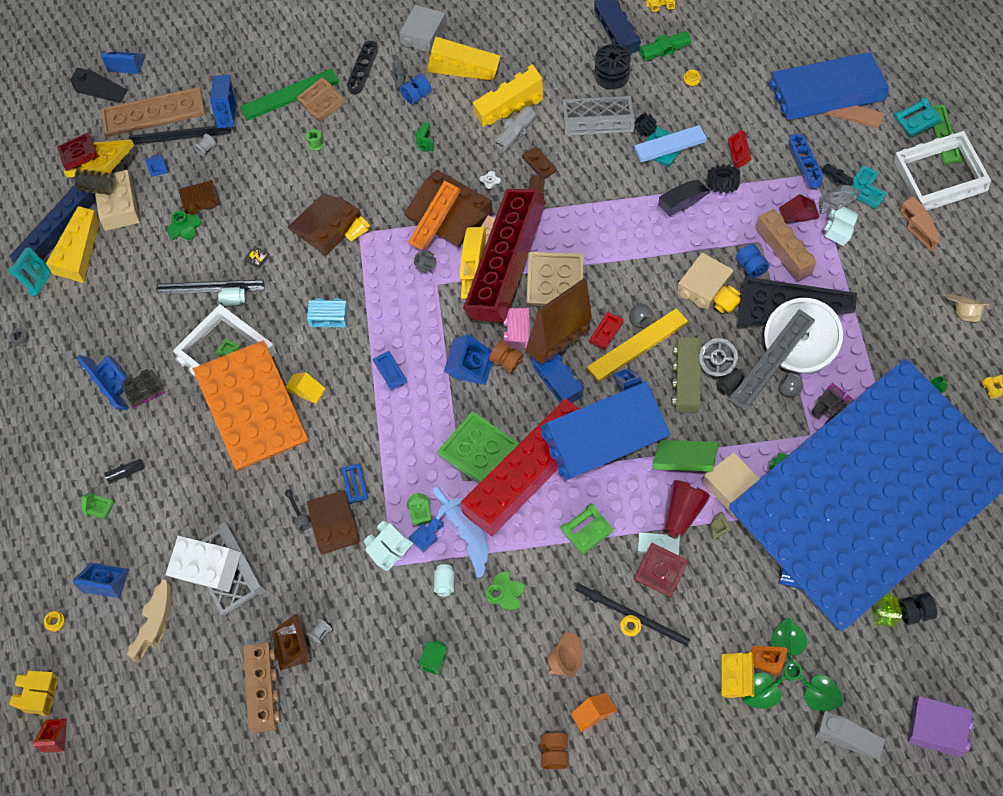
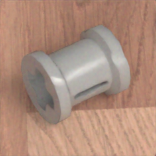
M204 134L203 139L195 143L193 148L204 157L211 147L216 146V142L210 135Z
M318 618L314 628L305 635L316 645L320 646L322 639L328 632L332 631V627Z

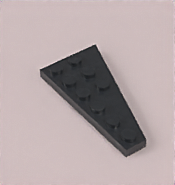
M744 277L737 328L767 324L771 314L780 305L798 298H811L821 301L833 309L837 315L854 313L856 310L857 293Z

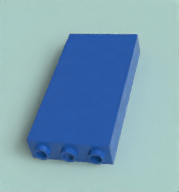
M871 52L774 71L769 80L770 89L774 91L775 100L779 102L781 113L785 115L787 120L883 101L887 99L889 86Z
M647 381L541 426L542 437L547 441L550 455L555 459L558 473L564 481L671 435Z

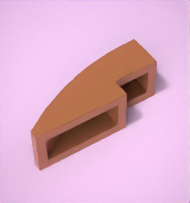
M912 196L902 204L899 213L909 221L907 229L934 252L939 243L937 230L926 209Z

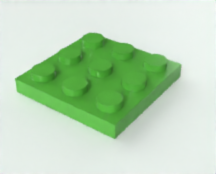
M472 411L439 448L437 455L479 484L519 442Z

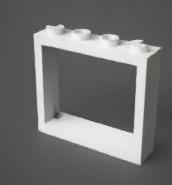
M964 131L956 134L952 133L943 138H936L931 142L921 143L909 149H902V151L896 152L894 163L911 196H914L926 210L989 190L991 179ZM959 147L975 180L922 196L906 164Z
M220 304L173 350L177 357L175 360L183 367L185 365L188 366V370L195 376L192 368L200 364L187 354L221 321H224L253 344L264 340L271 357L277 353L270 341Z

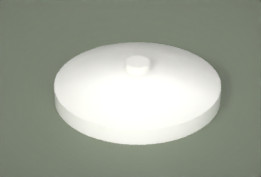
M811 298L793 299L780 305L769 317L765 327L766 348L768 350L796 312L801 309L814 318L815 322L780 367L793 373H814L827 367L837 357L843 341L842 325L837 314L825 303Z

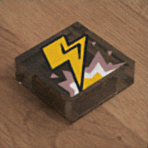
M254 246L244 260L260 269L268 260L270 254Z

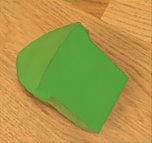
M86 493L81 497V508L85 516L92 515L105 520L115 503L111 499L93 493Z
M414 493L406 503V507L410 511L413 527L428 524L432 521L429 504H431L430 499L421 493Z

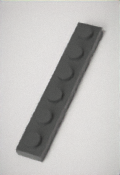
M799 309L733 393L729 401L745 412L811 328L815 319Z

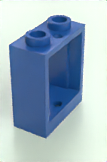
M231 75L213 76L210 102L217 128L234 127L237 101Z

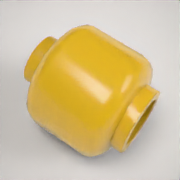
M730 285L728 287L722 286L714 297V302L716 303L714 307L722 313L725 311L732 313L741 302V293Z

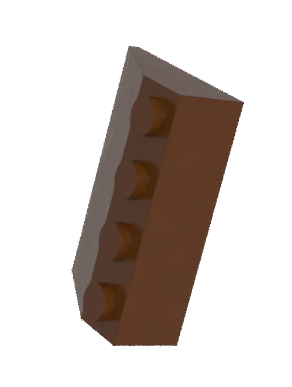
M436 170L424 181L404 212V216L419 224L444 181L458 187L461 192L437 230L436 235L460 247L464 242L468 227H481L487 216L493 215L492 200L443 172Z
M585 278L538 309L525 352L541 364L552 360L557 353L563 352L568 345L574 344L580 336L586 335L589 332L592 315L588 284Z

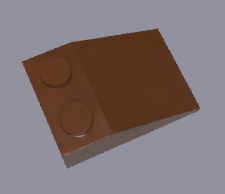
M345 490L306 501L321 555L360 543Z

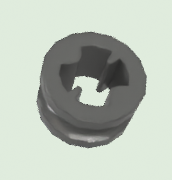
M18 328L11 332L10 339L14 345L23 346L28 342L29 336L25 330ZM18 335H19V337H20V335L23 336L22 339L18 338L19 340H17L16 337H17Z

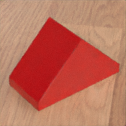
M67 718L45 720L33 741V746L43 753L64 751Z

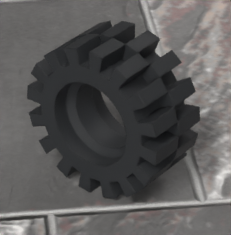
M722 164V166L716 165V168L711 167L708 170V188L711 191L714 190L716 193L719 191L722 194L723 192H734V189L737 190L740 186L739 169H736L735 166L731 167L729 164L727 166L725 164Z

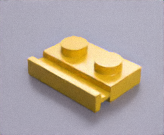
M748 652V654H722V696L724 698L754 697V654L752 652Z

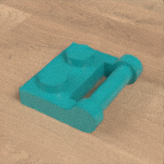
M926 97L919 99V102L901 112L893 113L895 120L910 139L941 122L940 115L929 104ZM921 108L924 109L923 111L910 117L909 119H904V117L908 116L909 114Z
M25 248L15 264L8 269V273L11 276H15L28 289V293L31 296H35L40 292L52 274L48 266L31 248ZM22 268L35 281L34 285L20 272Z

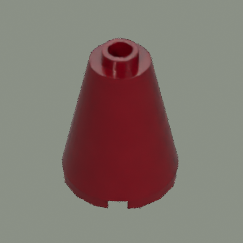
M674 480L671 484L664 530L667 531L666 535L674 539H678V536H684L710 498V494L699 487L695 489L690 486V483L680 480Z

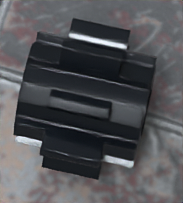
M644 113L636 118L634 122L636 126L634 128L641 136L644 134L647 137L655 132L657 121L651 114L647 115V113Z

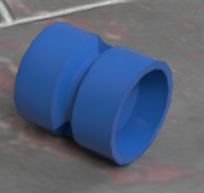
M420 73L413 77L411 82L407 81L401 85L400 91L404 99L413 105L421 97L423 98L430 94L432 88L427 78Z
M755 244L743 247L736 255L737 261L745 268V272L749 277L756 278L764 274L770 267L769 262L761 255V251Z

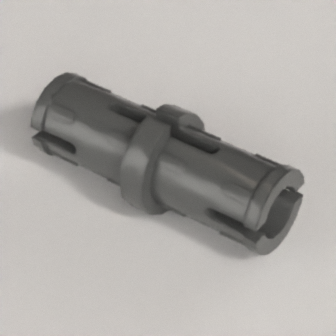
M395 60L392 63L394 69L393 80L395 81V90L401 92L400 86L405 83L406 73L403 70V62Z

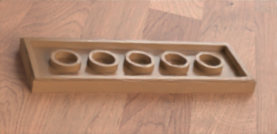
M200 87L101 108L105 137L206 115Z

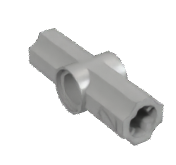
M529 106L524 107L514 119L510 118L507 120L504 130L494 140V145L499 150L506 151L516 139L520 140L519 137L525 134L526 128L536 118V113Z

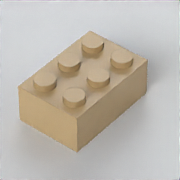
M128 170L93 178L99 220L105 231L140 223L133 181Z

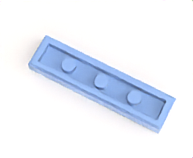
M700 125L635 145L634 150L640 162H644L704 143L707 138Z

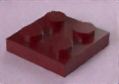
M651 543L634 580L671 598L689 560Z

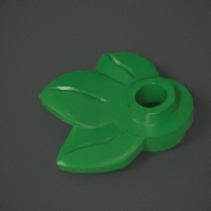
M176 211L173 213L172 223L167 229L168 236L171 240L179 236L186 240H192L196 235L194 227L201 225L202 222L196 215H188L183 211Z

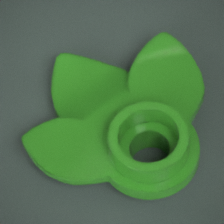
M501 572L494 577L493 584L486 589V599L491 604H499L505 610H516L521 607L517 598L523 593L525 584L518 581H510L509 572ZM499 592L500 595L495 598L492 596V593Z

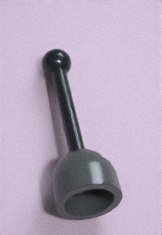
M288 489L285 491V496L289 498L298 516L295 520V526L298 532H303L312 527L311 520L308 516L301 515L292 497L293 493Z

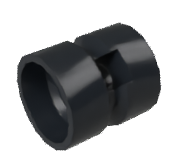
M929 592L917 594L915 598L909 596L898 600V610L904 624L907 626L919 623L920 619L928 621L937 618L936 603Z

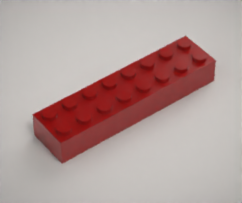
M565 398L460 502L462 513L490 536H493L558 470L555 459L550 455L549 445L542 437L541 426L580 408Z

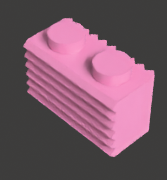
M509 308L505 322H503L504 327H507V332H504V341L511 345V349L526 348L530 337L529 308Z

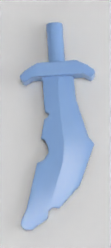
M439 486L435 487L432 492L443 505L438 510L436 519L439 520L441 516L446 514L453 525L458 528L457 531L460 537L468 543L466 550L474 566L476 576L478 578L482 577L486 569L484 564L487 563L489 550L483 530L467 518L458 508V506H461L460 502L463 499L455 498L449 501Z

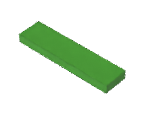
M945 104L932 106L941 117V122L932 127L935 139L949 136L953 133ZM958 147L940 153L943 165L961 163L962 161Z

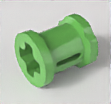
M311 129L306 133V139L309 142L308 147L312 151H319L323 147L321 132L317 129Z

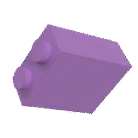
M919 696L914 703L908 743L962 757L966 752H969L971 746V739H968V735L974 725V718H971L972 710Z

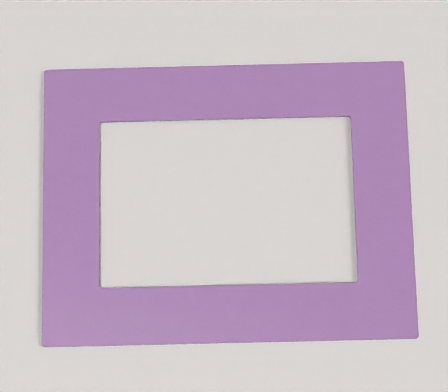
M803 176L742 183L737 190L734 189V192H723V194L719 193V191L716 193L714 190H710L708 195L685 211L679 210L671 217L658 206L659 197L663 194L543 209L529 252L584 254L583 266L759 243L761 244L764 257L770 264L768 269L770 280L849 292L835 241L824 236L825 230L823 228L829 219L820 188L809 187ZM801 194L815 201L819 218L786 223L788 227L793 229L795 236L804 243L806 250L816 260L813 274L797 282L756 230L760 215L772 209H775L780 214V206ZM417 226L371 231L359 236L387 523H391L399 528L407 538L421 526L413 527L410 511L406 507L407 500L414 493L424 494L430 499L431 504H429L433 520L438 510L443 506L432 492L435 487L439 486L448 500L451 501L455 498L464 499L478 485L474 480L463 481L461 471L437 455L439 448L456 430L449 374L444 372L447 357L438 286L440 284L462 282L460 280V265L463 244L457 247L435 234L426 250L434 254L436 266L432 271L428 270L427 274L419 272L414 265V257L418 252L422 253V251L408 243ZM529 253L521 274L528 273ZM855 312L837 315L843 329V341L834 361L824 369L814 373H794L799 375L803 381L800 398L810 434L802 437L720 447L714 467L734 452L761 479L770 471L772 458L776 459L778 452L787 455L791 454L849 405L847 402L850 404L853 402L850 399L843 400L847 395L855 400L875 384ZM387 351H390L407 379V383L391 391L373 363V358ZM832 383H834L840 389H842L845 392V394L842 397H840L837 394L841 395V392L837 388L831 387L830 389L828 387ZM655 456L609 462L567 481H564L557 470L493 536H490L484 530L483 532L489 549L488 554L571 543L559 527L564 523L567 524L583 512L590 503L597 508L598 512L614 528V532L606 538L664 530L671 484L674 480L690 483L691 487L695 489L699 487L710 494L709 501L691 526L711 524L715 515L720 511L724 513L727 521L738 519L702 484L704 475L709 471L653 469ZM444 514L440 518L444 526L435 534L438 540L424 553L413 544L402 557L398 555L400 559L393 566L469 556L466 550L468 543L460 537L457 531L458 528ZM589 516L571 531L576 534L594 518Z

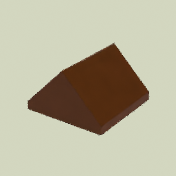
M294 614L272 631L280 670L312 661L303 623L299 615Z

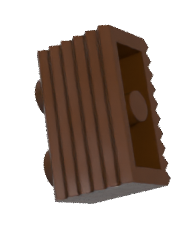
M213 180L178 189L183 209L187 214H195L200 210L213 209L220 205Z

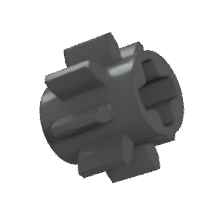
M423 249L422 253L418 252L415 255L414 265L419 272L427 274L428 270L432 271L435 268L436 258L431 251Z

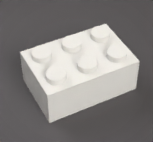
M178 536L166 576L229 592L241 553L230 548Z

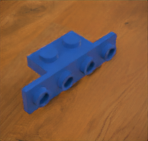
M78 355L77 359L81 363L80 366L89 373L90 379L99 386L100 392L110 400V405L117 410H128L129 406L120 395L132 381L113 357L107 355L97 366L91 358Z

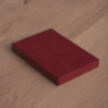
M85 133L57 146L66 171L99 157L89 133Z

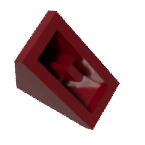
M798 194L779 207L780 214L785 223L819 218L815 201L801 194Z

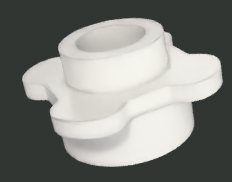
M489 171L488 174L480 177V182L484 184L486 189H491L500 184L501 179L496 177L494 171Z

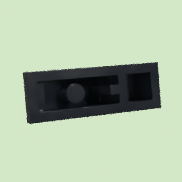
M78 67L70 79L77 93L118 103L122 102L128 91L126 88L91 70Z

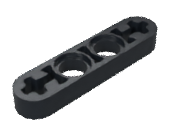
M366 41L361 48L347 82L350 94H359L364 88L378 53V46L375 41ZM365 59L369 60L366 64L361 63ZM358 72L365 73L363 76H356Z

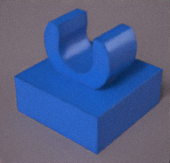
M157 154L146 159L151 177L168 173L163 155L158 156Z

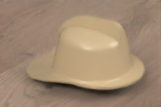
M945 295L946 298L955 301L956 313L965 321H980L985 305H990L987 302L975 301L962 296Z

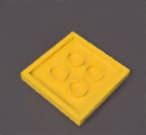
M132 140L93 142L99 157L68 171L65 170L64 173L66 177L75 178L81 176L93 177L96 175L107 176L112 173L116 165L121 163L124 156L129 154L134 143Z

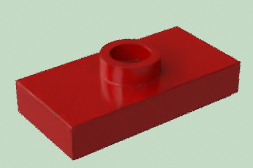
M740 130L728 138L733 164L736 168H740L752 160L745 131Z
M607 311L589 339V343L606 351L623 325L624 319Z

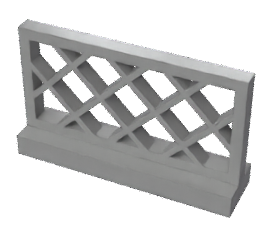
M631 96L563 99L565 135L634 132L635 118ZM628 102V104L624 107L621 106L619 103ZM609 103L610 105L606 108L602 104ZM572 104L576 106L574 109L567 107V105ZM592 104L593 106L589 109L585 105ZM615 107L619 111L615 113L611 110ZM598 108L602 110V112L598 114L594 112V110ZM581 109L585 112L581 115L577 111Z
M226 522L219 525V530L201 541L213 544L214 540L221 536L223 539L222 547H227L241 553L236 568L240 571L238 581H232V583L237 584L234 594L225 593L222 590L221 592L214 591L213 588L207 587L222 616L235 610L256 595H262L267 592L233 527ZM241 585L248 586L251 591L245 596L238 595ZM224 596L233 597L231 605L224 609L221 604Z

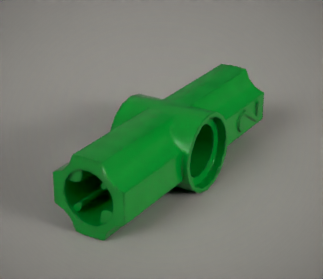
M682 31L669 37L664 34L659 36L655 42L639 47L640 56L643 61L661 55L666 57L665 55H672L677 49L691 45V39L687 31Z

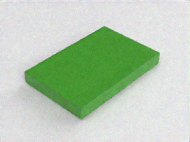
M660 440L653 461V469L712 472L719 450V442Z

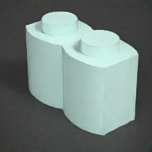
M839 203L835 208L832 207L827 215L829 220L823 228L825 230L824 236L844 246L851 238L858 213Z

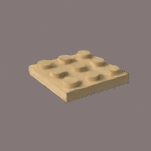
M529 252L527 306H544L582 280L584 254Z

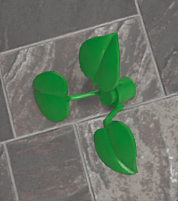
M786 618L777 626L771 640L772 647H785L788 649L787 658L789 663L784 668L783 676L774 683L773 678L769 674H755L754 697L745 696L743 697V702L750 707L758 709L774 707L782 697L781 691L776 686L784 680L795 682L800 679L808 687L804 693V699L811 709L825 712L842 707V694L833 680L824 675H815L811 680V684H809L804 676L801 675L802 668L792 660L791 655L798 656L804 652L807 647V638L803 630L791 618Z

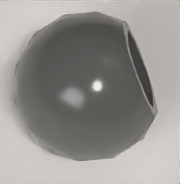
M638 304L630 310L629 318L636 327H645L652 321L653 313L646 304Z
M794 373L786 374L779 384L780 392L788 397H795L800 394L803 389L801 377Z

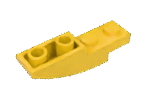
M468 227L466 230L460 265V280H462L461 299L467 298L485 248V227Z

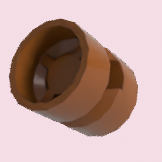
M501 339L492 350L489 360L496 365L501 364L502 369L512 374L521 363L524 353L516 348L511 349V345Z
M564 733L542 734L540 736V748L544 753L541 754V768L547 770L568 768L569 754L565 752L568 749V735Z

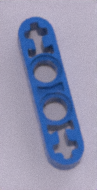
M801 134L791 135L789 148L806 184L811 188L820 187L823 182V173L805 137ZM799 153H805L807 156H800ZM805 165H811L813 168L808 169Z

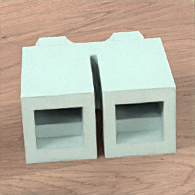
M383 520L377 527L381 533L377 537L372 534L364 540V543L367 546L366 552L382 569L389 571L400 559L398 555L402 557L414 543L399 528Z

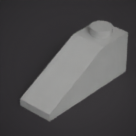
M827 711L822 715L816 733V738L876 760H880L885 739L856 723Z

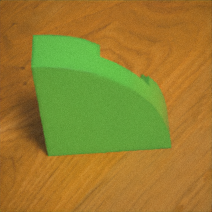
M224 339L215 354L225 356L239 350L241 345Z

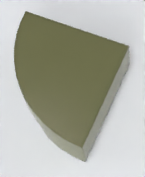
M721 511L715 515L710 525L712 539H716L731 531L727 519Z

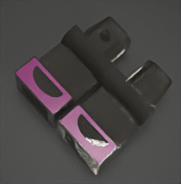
M146 369L135 378L129 377L123 380L121 384L132 409L148 402L144 392H146L149 400L165 394L153 369L150 371Z
M832 382L823 395L818 397L816 405L812 410V415L820 419L825 414L829 418L826 422L827 424L851 404L854 399L849 395L845 397L846 393Z

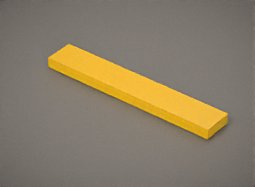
M676 308L587 366V370L599 383L687 325L688 320Z

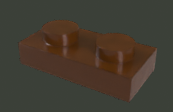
M536 146L522 154V159L542 178L546 179L557 172V168Z

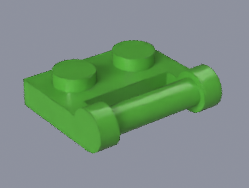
M592 503L588 504L586 509L570 522L564 523L559 527L561 532L582 556L614 532V528ZM589 516L594 518L576 534L571 531Z

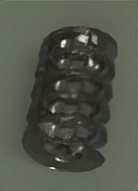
M78 168L75 172L74 183L78 191L111 195L116 186V176L113 173L109 176L108 172L102 174L101 171L96 173L94 170L89 172L87 169L82 171L81 168Z

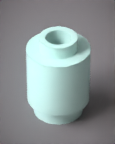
M240 287L222 288V292L218 293L219 303H223V306H238L241 303H246L245 289H240Z
M438 565L434 571V592L438 593L439 596L446 597L454 592L455 572L452 566Z

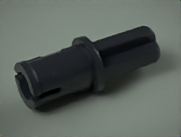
M831 164L824 165L822 173L832 178L835 183L839 182L847 188L854 184V179L845 174L842 169H837L831 166Z
M138 459L126 465L120 464L119 467L104 472L105 478L109 484L122 478L127 479L128 475L144 469V463L141 459Z

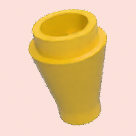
M362 216L356 217L344 235L353 242L356 238L369 231L368 228L371 225Z

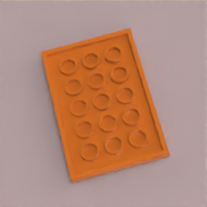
M264 340L192 368L236 472L308 442L306 433Z

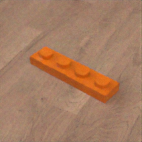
M446 181L443 182L409 239L408 243L421 251L427 249L461 192L458 187Z

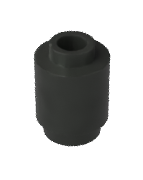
M734 368L732 372L722 376L716 382L719 393L730 396L743 382L744 374L739 369Z

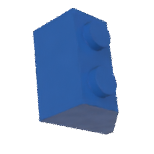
M469 334L455 338L452 342L444 372L455 379L486 385L492 362L489 360L492 350Z

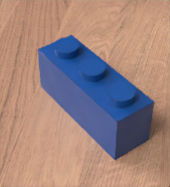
M559 353L552 360H548L544 364L532 358L533 369L559 403L565 398L573 403L583 397L584 387L582 383L573 377L570 367L563 364Z

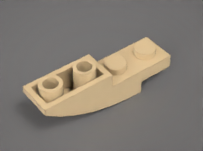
M164 579L155 587L151 600L144 605L142 616L145 618L146 623L142 624L139 629V635L128 648L127 656L134 662L140 663L149 646L157 648L166 630L171 611L172 593L171 586Z

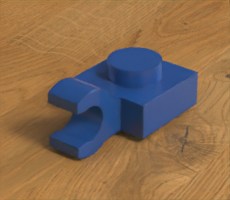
M435 517L428 527L422 524L409 536V539L424 553L438 540L435 534L444 525L440 519L438 520Z

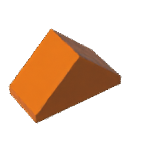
M753 646L751 652L754 654V668L778 677L788 649L785 647Z
M606 692L587 698L570 715L582 733L618 710Z

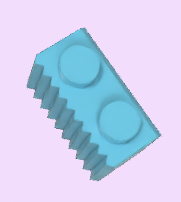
M322 298L309 300L307 313L309 327H346L348 313L346 300L340 298L333 300H324Z

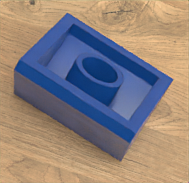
M117 51L101 53L108 72L140 74L146 56L143 53Z
M90 563L73 579V583L81 592L120 599L129 569Z

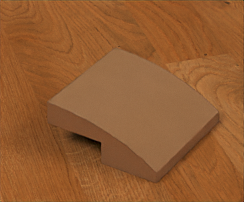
M323 77L296 97L301 105L319 122L323 121L345 103L344 98Z

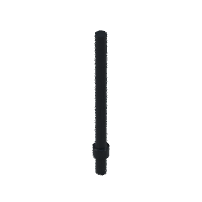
M578 583L575 591L589 597V600L594 603L599 602L625 616H636L641 624L685 646H688L691 640L602 595V592L596 589L592 590Z

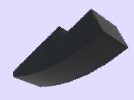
M699 180L689 181L661 195L658 206L671 217L679 210L685 211L708 195L710 190Z

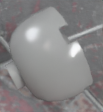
M716 338L703 345L699 354V360L703 370L709 375L721 377L734 370L738 362V354L731 342L726 339Z

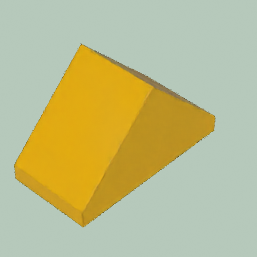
M306 372L293 374L285 386L287 392L314 404L318 403L326 390L325 387Z

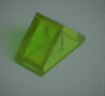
M884 595L875 603L874 624L896 627L902 618L897 596Z

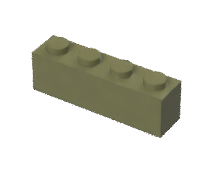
M678 337V343L674 344L673 355H677V360H673V372H676V377H673L672 389H676V394H672V406H675V412L699 414L701 383L699 354L701 351V338Z

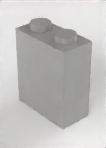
M415 5L399 33L401 44L406 47L411 46L421 51L431 52L435 36L439 37L446 25L445 13Z

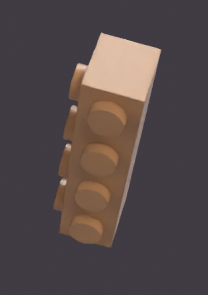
M775 209L760 215L756 230L795 280L798 282L812 275L816 264L815 257L806 250L804 243L798 240L793 229L784 222L782 215L778 214Z
M268 642L243 646L248 729L251 733L278 730L277 723L281 722L280 711L276 710V702H279V692L274 686V682L278 681L277 670L273 669V661H276L275 648L272 649Z

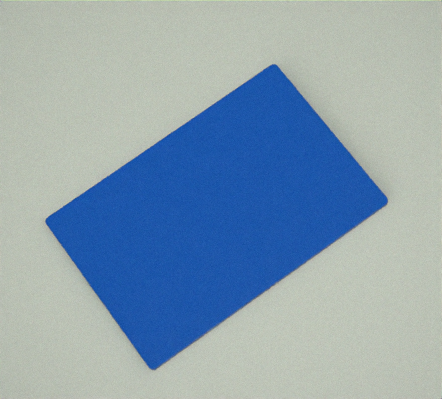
M903 359L729 505V510L839 631H844L1003 492V455L909 360Z

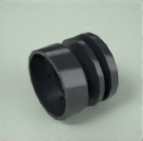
M608 44L602 46L595 55V80L602 88L616 90L628 83L631 56L625 47L618 44Z

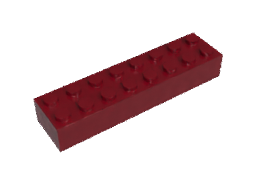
M506 189L463 306L471 320L505 322L546 204L539 189Z

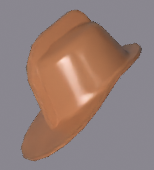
M568 632L563 634L557 646L548 654L550 666L548 672L550 674L566 675L570 678L576 675L583 655L582 643L574 633Z

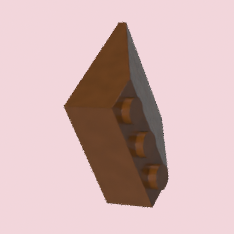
M323 193L287 228L327 256L346 238L344 234L348 231L356 217L359 218L361 216L358 208L348 201Z

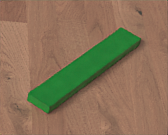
M331 68L239 107L246 121H249L297 101L296 97L322 77L332 86L338 84L339 80Z

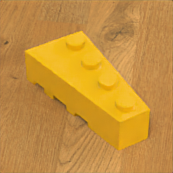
M435 36L426 72L494 81L500 55Z
M533 64L527 67L528 71L521 74L519 72L514 76L515 79L507 84L506 82L502 83L495 92L491 90L473 102V113L482 126L492 125L501 118H507L512 113L521 111L524 107L532 104L536 105L543 100L542 77Z
M77 207L46 262L53 275L85 283V276L100 223L94 210Z

